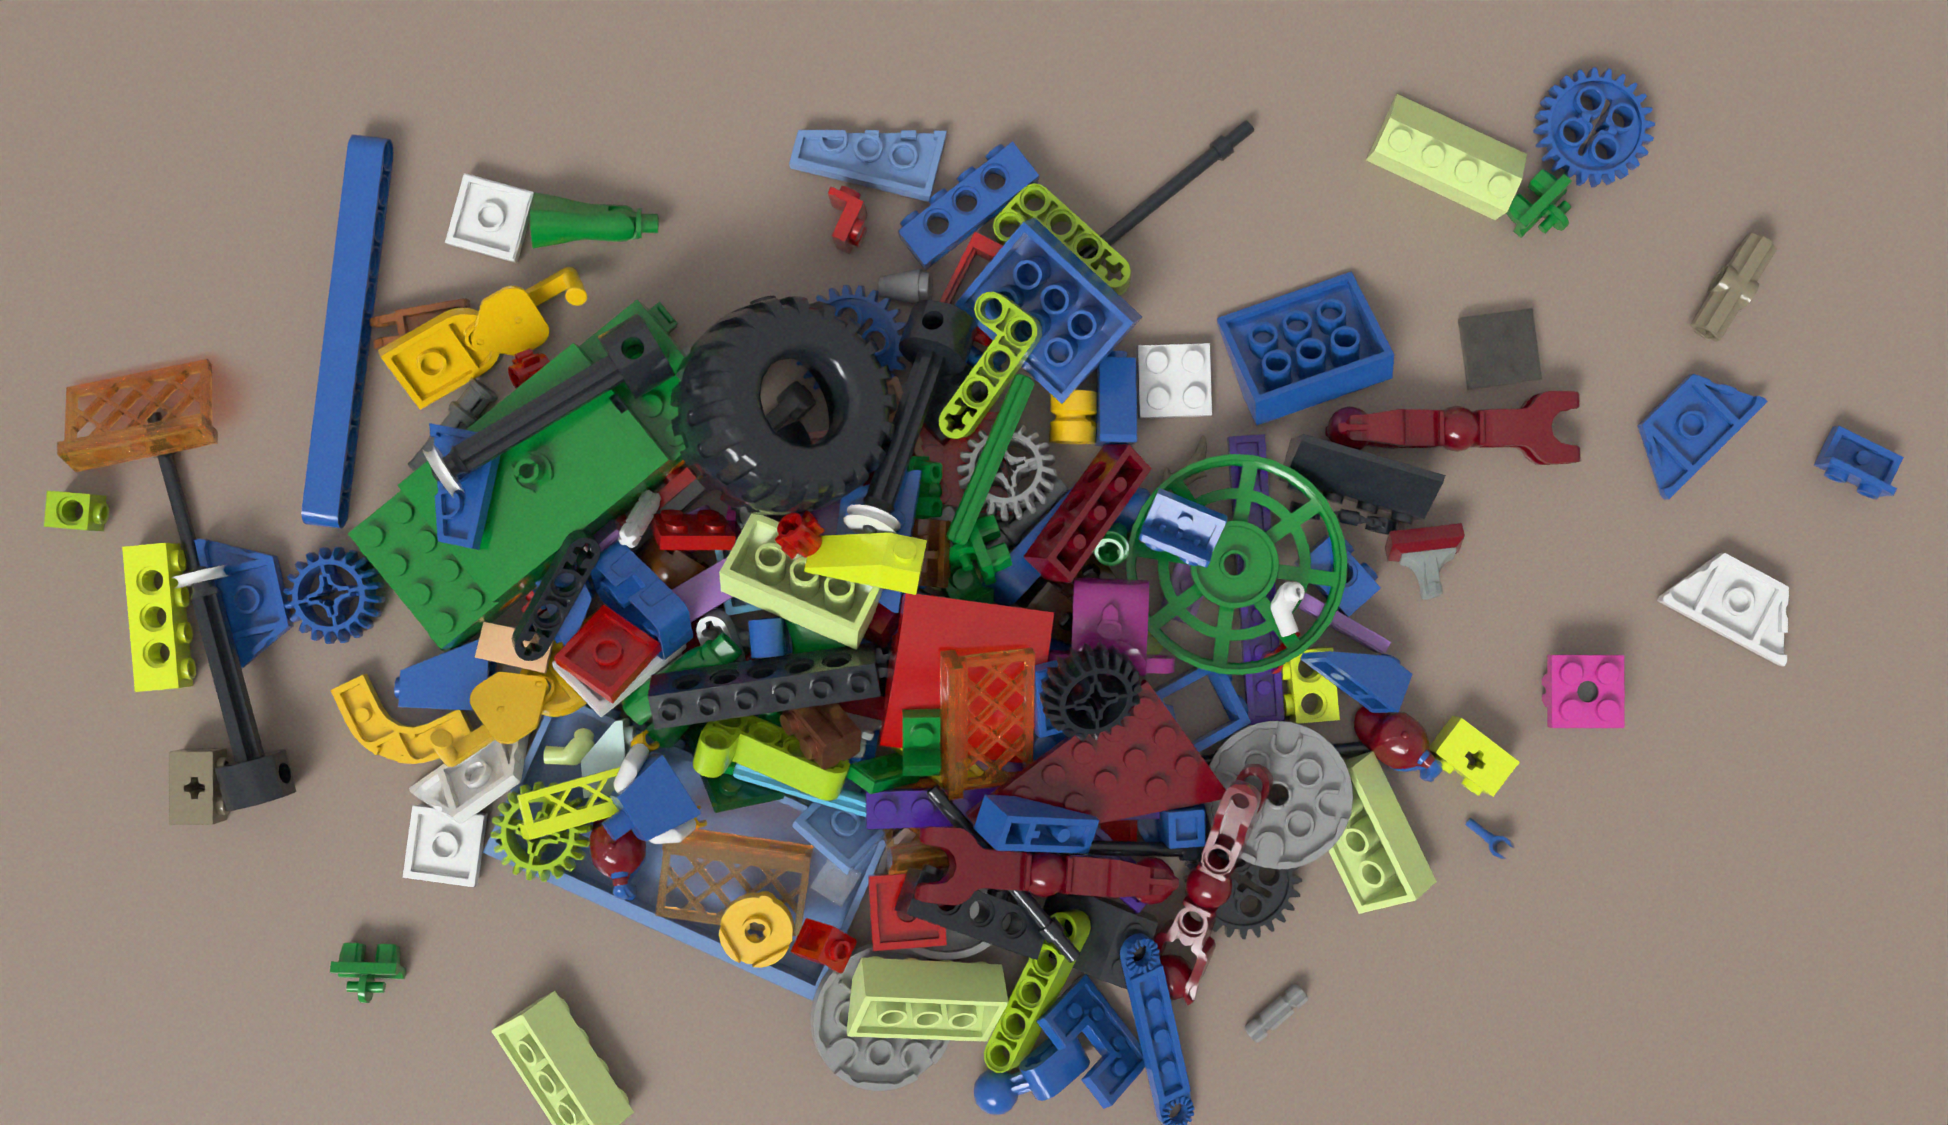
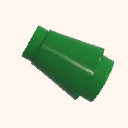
M1113 523L1093 551L1094 556L1100 563L1114 566L1122 563L1127 558L1129 544L1127 529L1123 524Z

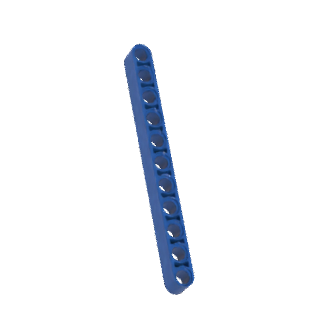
M352 134L348 141L302 503L303 523L308 525L342 529L348 519L372 331L369 318H372L374 315L394 151L391 139Z

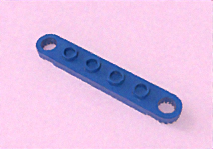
M1134 934L1124 941L1120 950V959L1156 1115L1163 1125H1187L1188 1121H1192L1191 1116H1194L1193 1110L1195 1108L1191 1100L1190 1084L1164 968L1159 957L1158 945L1144 934ZM1145 945L1146 953L1144 957L1139 961L1133 962L1134 959L1132 957H1134L1133 952H1136L1135 948L1139 949V946ZM1180 1103V1112L1175 1117L1170 1118L1168 1115H1170L1169 1110H1172L1171 1106L1175 1107V1104L1178 1105Z

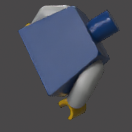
M644 730L633 737L631 749L624 758L614 780L615 790L610 794V798L619 811L602 822V824L614 841L632 830L638 839L649 840L653 844L679 843L695 829L705 827L707 820H697V816L701 814L699 811L701 806L695 805L663 754L653 753L649 756V753L659 748L660 744L658 741L648 744L645 736L649 731Z

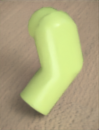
M580 728L574 732V738L565 747L546 746L544 750V764H580L581 760L595 745L593 742V732L587 728Z

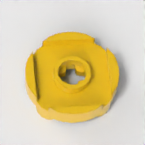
M769 891L747 893L739 896L728 905L721 919L719 939L724 951L732 960L738 963L742 961L746 964H752V967H767L778 962L786 954L794 935V921L787 906L777 899L773 893ZM757 922L765 926L763 937L759 938L756 933L751 935L748 933L751 923Z

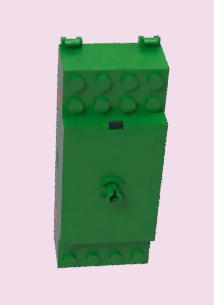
M638 299L635 300L580 346L572 343L466 429L474 432L483 430L608 356L597 337L635 314L641 317L675 373L674 377L637 399L634 398L625 382L500 455L479 550L438 542L435 495L438 493L437 480L432 475V467L428 461L397 485L401 489L400 492L348 533L359 547V550L373 564L444 653L464 645L482 630L483 622L492 623L537 586L535 582L539 577L546 574L564 539L570 533L582 529L594 535L610 520H616L633 509L642 492L645 490L654 492L664 483V478L678 467L682 469L686 466L680 454L686 447L681 435L674 437L671 420L678 416V407H672L670 400L672 389L681 381L676 377L678 367L687 355L670 335L677 328L678 323L660 301L649 309ZM636 354L631 359H637L642 354ZM575 547L574 549L576 551V554L580 552L582 548Z

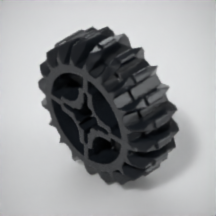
M1084 642L1083 648L1079 652L1070 647V656L1065 659L1057 656L1058 666L1047 667L1049 677L1041 680L1043 691L1039 693L1040 701L1043 704V712L1046 718L1050 719L1052 726L1057 731L1062 730L1063 734L1068 738L1076 735L1081 741L1088 734L1096 740L1100 732L1105 731L1111 735L1112 727L1115 725L1124 727L1123 718L1125 716H1134L1132 706L1141 704L1138 693L1142 691L1139 672L1135 665H1132L1129 656L1125 655L1124 652L1120 653L1119 649L1113 645L1106 648L1101 642H1098L1093 649Z

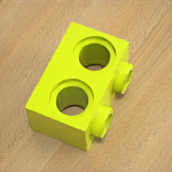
M1328 646L1312 647L1303 653L1334 652L1333 647ZM1302 654L1285 663L1281 670L1282 680H1287L1288 694H1283L1285 716H1290V721L1296 724L1340 720L1337 686L1315 670L1311 675L1302 677L1298 671V664L1301 661ZM1314 693L1317 697L1318 705L1314 711L1305 713L1301 706L1302 699L1305 695Z

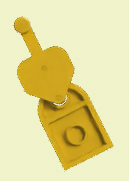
M568 266L526 290L518 286H506L482 300L479 311L471 308L448 310L380 348L378 352L381 359L421 410L465 385L471 377L477 378L487 372L495 364L500 353L515 356L516 353L531 348V350H534L541 346L549 336V327L536 306L568 289L565 294L566 300L575 306L583 305L587 301L588 295L577 270L574 267Z
M595 613L584 619L582 627ZM554 641L546 673L524 668L521 669L520 674L497 672L473 689L470 695V705L483 725L453 745L452 734L447 730H436L430 736L431 745L446 766H457L494 740L501 744L517 742L538 727L541 714L549 717L565 716L587 704L553 668L554 656L564 647L562 642L556 643Z

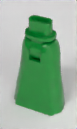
M534 193L530 208L532 248L580 240L626 242L642 238V233H658L659 230L658 214H642V208H637V212H634L627 205L591 204L548 194Z
M720 633L713 641L707 640L703 645L692 648L656 674L734 663L742 655V650L728 635ZM651 677L621 701L625 713L640 726L652 716L648 701ZM652 721L645 730L649 731L647 735L654 742H659L661 748L670 749L675 746L692 724L655 729L654 722Z

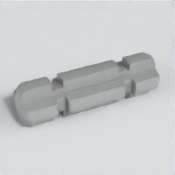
M1293 984L1285 991L1286 995L1283 998L1279 996L1259 1013V1019L1256 1020L1254 1018L1245 1026L1247 1034L1256 1043L1262 1041L1268 1035L1267 1031L1269 1029L1272 1031L1294 1013L1293 1009L1296 1006L1299 1009L1308 1001L1307 994L1299 985Z

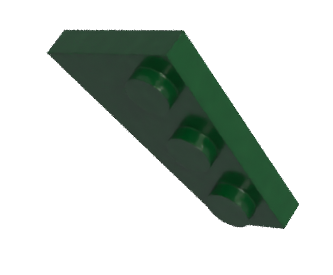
M708 722L692 724L684 734L693 758L701 731ZM723 773L715 778L700 775L715 813L784 799L785 796L783 792L737 779L733 774Z

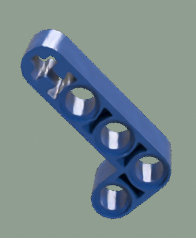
M1072 488L1010 553L1012 566L994 573L996 583L986 587L993 588L994 602L997 605H1013L1041 575L1023 556Z

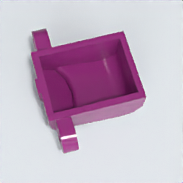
M1075 577L1072 649L1077 652L1081 651L1084 642L1093 649L1098 642H1101L1106 648L1113 645L1119 649L1120 653L1124 652L1125 655H1128L1132 665H1135L1139 676H1146V673L1167 674L1175 672L1174 656L1147 654L1149 580ZM1049 650L1048 662L1057 660V656L1067 658L1070 656V651Z

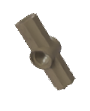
M1752 232L1745 236L1730 262L1723 266L1712 279L1708 287L1710 294L1690 324L1695 333L1715 342L1721 340L1738 311L1746 307L1758 291L1759 283L1757 281L1777 250L1773 244L1774 242L1765 236L1756 235Z

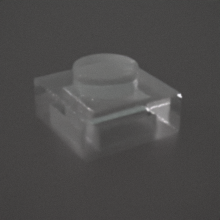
M828 859L810 888L841 907L862 874L853 869L846 875Z

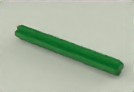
M1016 374L1011 382L946 534V537L953 543L965 545L970 537L1034 387V381L1026 375Z

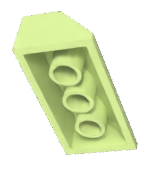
M1397 94L1366 161L1496 220L1507 213L1523 179L1527 154Z
M751 514L719 572L721 592L857 650L873 619L884 588L804 572L807 558L797 554L795 558L791 559L775 541V538L779 536L777 532L779 522L764 515Z
M1372 751L1344 760L1352 781L1353 805L1347 827L1337 843L1329 850V853L1358 913H1365L1417 900L1437 881L1375 753Z
M879 956L861 957L852 978L847 1036L987 1042L1009 1003L1002 964H988L982 961L962 963L951 960L922 961L916 958L902 960L884 959Z
M556 991L538 999L492 1030L495 1038L552 1125H619L634 1113L629 1105L626 1093L617 1087L609 1074L607 1064L597 1056L589 1044L588 1035L582 1028L578 1027L570 1014L568 1004L557 995Z

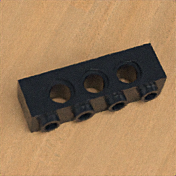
M923 864L922 870L908 868L894 909L895 911L1038 960L1044 938L1038 932L1040 927L1020 904L1016 905L1007 901L1009 894L989 888L987 893L977 890L967 901L960 905H943L939 908L938 904L921 902L914 899L915 887L919 883L939 881L943 878L945 871L927 864ZM977 901L979 913L972 919L970 917V908ZM1009 913L1011 916L1010 926L1006 930H1004L1002 927V920L1004 916Z

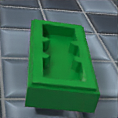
M897 752L852 763L846 776L870 794L916 783L920 779V776H902V755Z

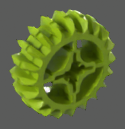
M543 781L535 782L533 790L544 788ZM552 782V783L549 784V786H552V785H555V784H558V783ZM528 784L520 786V794L533 791ZM515 791L510 792L507 795L510 804L502 802L497 807L505 816H495L492 819V823L500 826L501 829L491 832V838L501 839L502 843L494 847V851L499 853L505 850L508 855L501 860V864L505 866L512 861L516 863L512 869L514 875H518L525 868V877L529 881L534 879L538 871L541 882L549 880L550 871L556 879H559L564 875L563 867L568 871L574 870L576 868L574 859L582 860L586 856L580 847H588L590 839L582 836V833L590 832L593 829L592 824L587 823L570 828L569 832L566 829L552 833L542 839L539 837L531 840L526 839L528 843V851L526 853L520 847L515 835L522 836L519 824L524 823L523 820L517 819L521 811L517 798L519 794ZM571 791L569 792L568 796L564 801L565 804L569 805L572 808H575L582 803V799L580 797L572 800L571 802L568 800L569 796L571 795ZM562 792L559 795L557 793L550 795L555 797L556 799H559ZM544 797L528 801L529 803L543 802L542 809L537 812L535 819L549 816L555 806V803ZM562 807L559 809L560 812L567 811ZM563 842L567 844L566 849L558 858L550 860L541 859L542 853L546 851L549 843L559 844Z

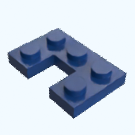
M1087 974L1078 977L1036 1021L1058 1050L1067 1048L1081 1031L1093 1044L1102 1057L1081 1080L1103 1109L1112 1106L1145 1068L1140 1043Z

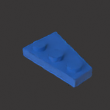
M429 423L430 436L434 437V444L444 457L450 453L452 445L456 446L478 433ZM500 456L471 472V474H460L457 476L464 492L456 490L454 498L448 493L441 481H437L438 493L435 495L438 542L476 550L480 549Z

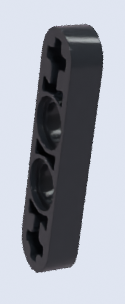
M582 529L576 530L564 539L513 632L512 644L519 658L525 661H534L543 657L548 651L600 557V546L591 532ZM587 543L589 550H581L577 556L574 548H582ZM575 561H577L579 568L574 564ZM560 574H573L574 581L571 585L563 588L554 585L555 579ZM546 604L557 606L556 613L550 618H540L537 616V612L542 606ZM535 634L537 643H530L525 647L523 641H531Z

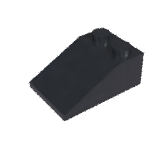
M1058 892L1052 896H1047L1043 909L1050 917L1055 913L1072 909L1083 911L1090 920L1091 929L1073 968L1099 980L1127 989L1120 959L1121 947L1124 941L1134 934H1144L1153 940L1158 926V921L1154 915L1144 911L1135 913L1129 906L1105 897ZM1066 919L1064 924L1065 930L1071 936L1073 927L1071 922ZM1145 945L1139 946V949L1135 948L1136 952H1133L1134 957H1132L1134 959L1133 962L1139 961L1144 957L1146 953ZM1050 951L1049 957L1057 960L1055 954Z

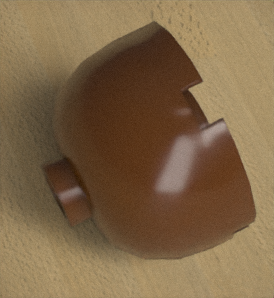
M653 535L641 554V561L671 590L710 567L704 561L701 564L696 562L697 559L687 550H660Z

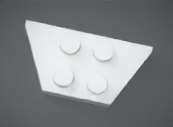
M1719 553L1658 597L1657 601L1779 666L1786 665L1787 655L1784 654V633H1788L1786 607L1789 604V587L1726 553Z
M529 734L512 744H501L494 740L457 766L448 767L442 764L412 785L409 791L421 801L457 823L462 824L521 783Z

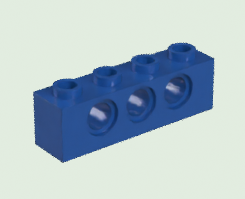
M1013 141L1006 147L1003 144L996 146L985 156L987 162L978 169L971 166L957 178L959 183L949 191L945 188L941 189L929 199L930 206L920 214L915 210L900 222L902 226L898 230L900 239L925 271L997 216L1024 187L1033 183L1038 184L1039 174ZM991 174H998L1003 177L1005 184L1000 189L994 190L985 184V179ZM963 196H970L975 199L977 205L972 211L964 212L956 205L958 199ZM935 218H942L948 223V228L944 233L934 234L928 229L929 222Z

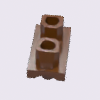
M915 518L912 537L927 540L918 586L948 587V579L951 577V565L949 563L951 541L946 537V534L951 525V520Z

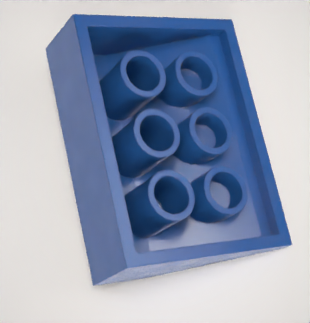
M1036 218L1024 221L954 304L973 317L978 327L992 340L995 339L997 334L982 324L974 312L976 300L983 293L997 292L1003 294L1034 316L1041 324L1042 337L1021 367L1061 404L1082 384L1142 318L1133 307ZM998 299L990 300L985 307V312L989 319H997L1002 313V304ZM1021 321L1016 325L1015 336L1021 342L1027 341L1032 335V327L1028 321Z
M1352 271L1217 318V324L1243 398L1256 426L1393 378L1394 353Z

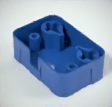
M616 540L601 552L591 572L596 593L611 610L658 641L662 650L657 656L662 660H666L693 638L690 613L687 606L626 545H621Z

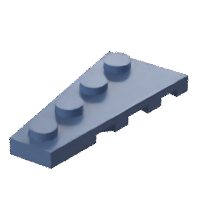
M798 130L789 165L790 169L928 202L932 195L947 131L934 130V133H916V130H901V133H879V130H865V133H846L845 130Z

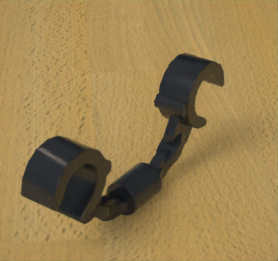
M1291 501L1290 513H1293L1304 504ZM1347 509L1334 511L1339 523L1357 526L1358 524L1366 523V530L1389 535L1390 531H1397L1399 521L1389 520V518L1367 516L1365 518L1360 515V512ZM1317 513L1309 520H1320L1321 516Z

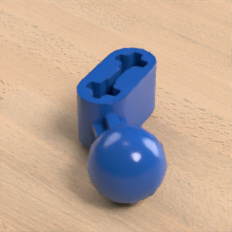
M1078 1037L1067 1048L1058 1050L1048 1038L1021 1061L1019 1065L1020 1072L1014 1074L1008 1071L996 1073L987 1069L980 1074L974 1083L973 1093L975 1102L982 1111L991 1115H1000L1007 1113L1013 1108L1018 1100V1095L1032 1091L1035 1099L1039 1101L1048 1100L1060 1093L1088 1068L1090 1060Z

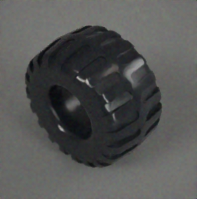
M789 296L779 300L772 298L730 312L713 324L693 344L691 352L682 360L676 373V377L681 381L672 389L670 405L678 407V416L671 420L674 437L681 435L686 449L680 452L682 459L687 466L695 464L701 473L697 480L706 490L718 489L722 492L720 496L722 502L733 508L746 507L747 512L764 516H781L790 513L804 514L806 511L814 512L834 504L862 486L868 480L869 474L878 469L886 455L882 447L884 444L891 442L895 430V425L889 422V415L897 410L896 394H889L887 382L893 378L888 364L881 367L875 355V352L880 350L872 337L864 339L857 332L861 325L848 315L838 318L835 316L836 308L821 301L809 304L808 299L805 297ZM779 360H798L813 375L823 393L828 409L829 429L825 437L815 444L802 445L788 441L773 429L764 414L760 397L762 381L770 366Z

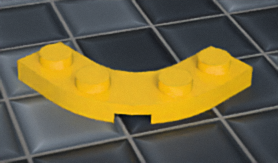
M363 674L330 690L354 737L375 755L383 756L398 763L418 764L439 759L440 757L430 743V736L436 730L449 731L453 737L452 745L474 731L465 710H455L421 726L401 724L391 718L382 706L368 674Z

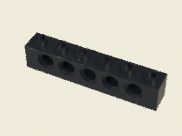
M874 642L860 644L857 650L844 646L651 675L648 691V701L655 729L881 696Z

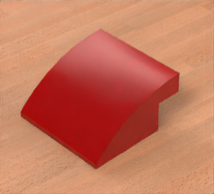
M904 593L902 595L898 632L892 636L879 746L902 748V710L940 709V752L942 754L1025 764L1034 732L1030 666L1048 662L1054 612Z

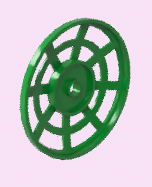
M1229 454L1209 457L1192 463L1168 477L1153 491L1141 507L1128 540L1129 554L1126 558L1125 568L1127 579L1138 580L1136 571L1137 557L1158 560L1159 582L1164 597L1168 602L1167 605L1151 616L1148 612L1149 633L1161 646L1177 658L1197 668L1219 674L1244 675L1264 672L1284 665L1301 655L1320 638L1332 622L1341 603L1346 584L1347 553L1345 539L1339 521L1326 498L1310 481L1295 470L1277 461L1255 455ZM1243 466L1239 488L1219 489L1203 494L1195 499L1184 483V480L1192 475L1211 468ZM1257 469L1271 472L1287 480L1302 491L1310 501L1293 513H1290L1286 507L1275 499L1261 492L1253 491ZM1158 488L1168 492L1172 490L1174 494L1202 506L1220 500L1236 499L1233 521H1227L1212 552L1208 567L1190 565V573L1194 584L1177 596L1170 581L1169 562L1186 563L1179 556L1167 551L1158 552L1152 550L1145 543L1139 542L1142 524ZM1251 502L1268 508L1281 521L1266 532L1248 523ZM1317 513L1323 519L1331 540L1334 559L1333 572L1311 569L1309 545L1300 525ZM1290 532L1297 546L1299 567L1279 564L1277 550L1274 545ZM1230 554H1238L1244 561V568L1237 575L1229 574L1224 568V561ZM1276 578L1297 581L1304 587L1305 593L1308 583L1330 586L1328 599L1319 617L1300 638L1295 633L1285 637L1280 635L1271 612V602L1266 597L1272 589ZM1202 596L1210 602L1219 605L1217 627L1200 621L1186 608ZM1299 600V601H1298L1297 605L1295 606L1294 610L1292 611V614H1293L1294 611L1297 609V607L1300 605V603H1301L1302 600ZM1254 604L1266 620L1262 624L1250 628L1231 629L1234 608H1243ZM1178 615L1183 622L1194 630L1215 638L1213 660L1200 657L1183 649L1160 628ZM1273 630L1287 647L1275 655L1260 660L1242 663L1228 662L1230 640L1253 639Z

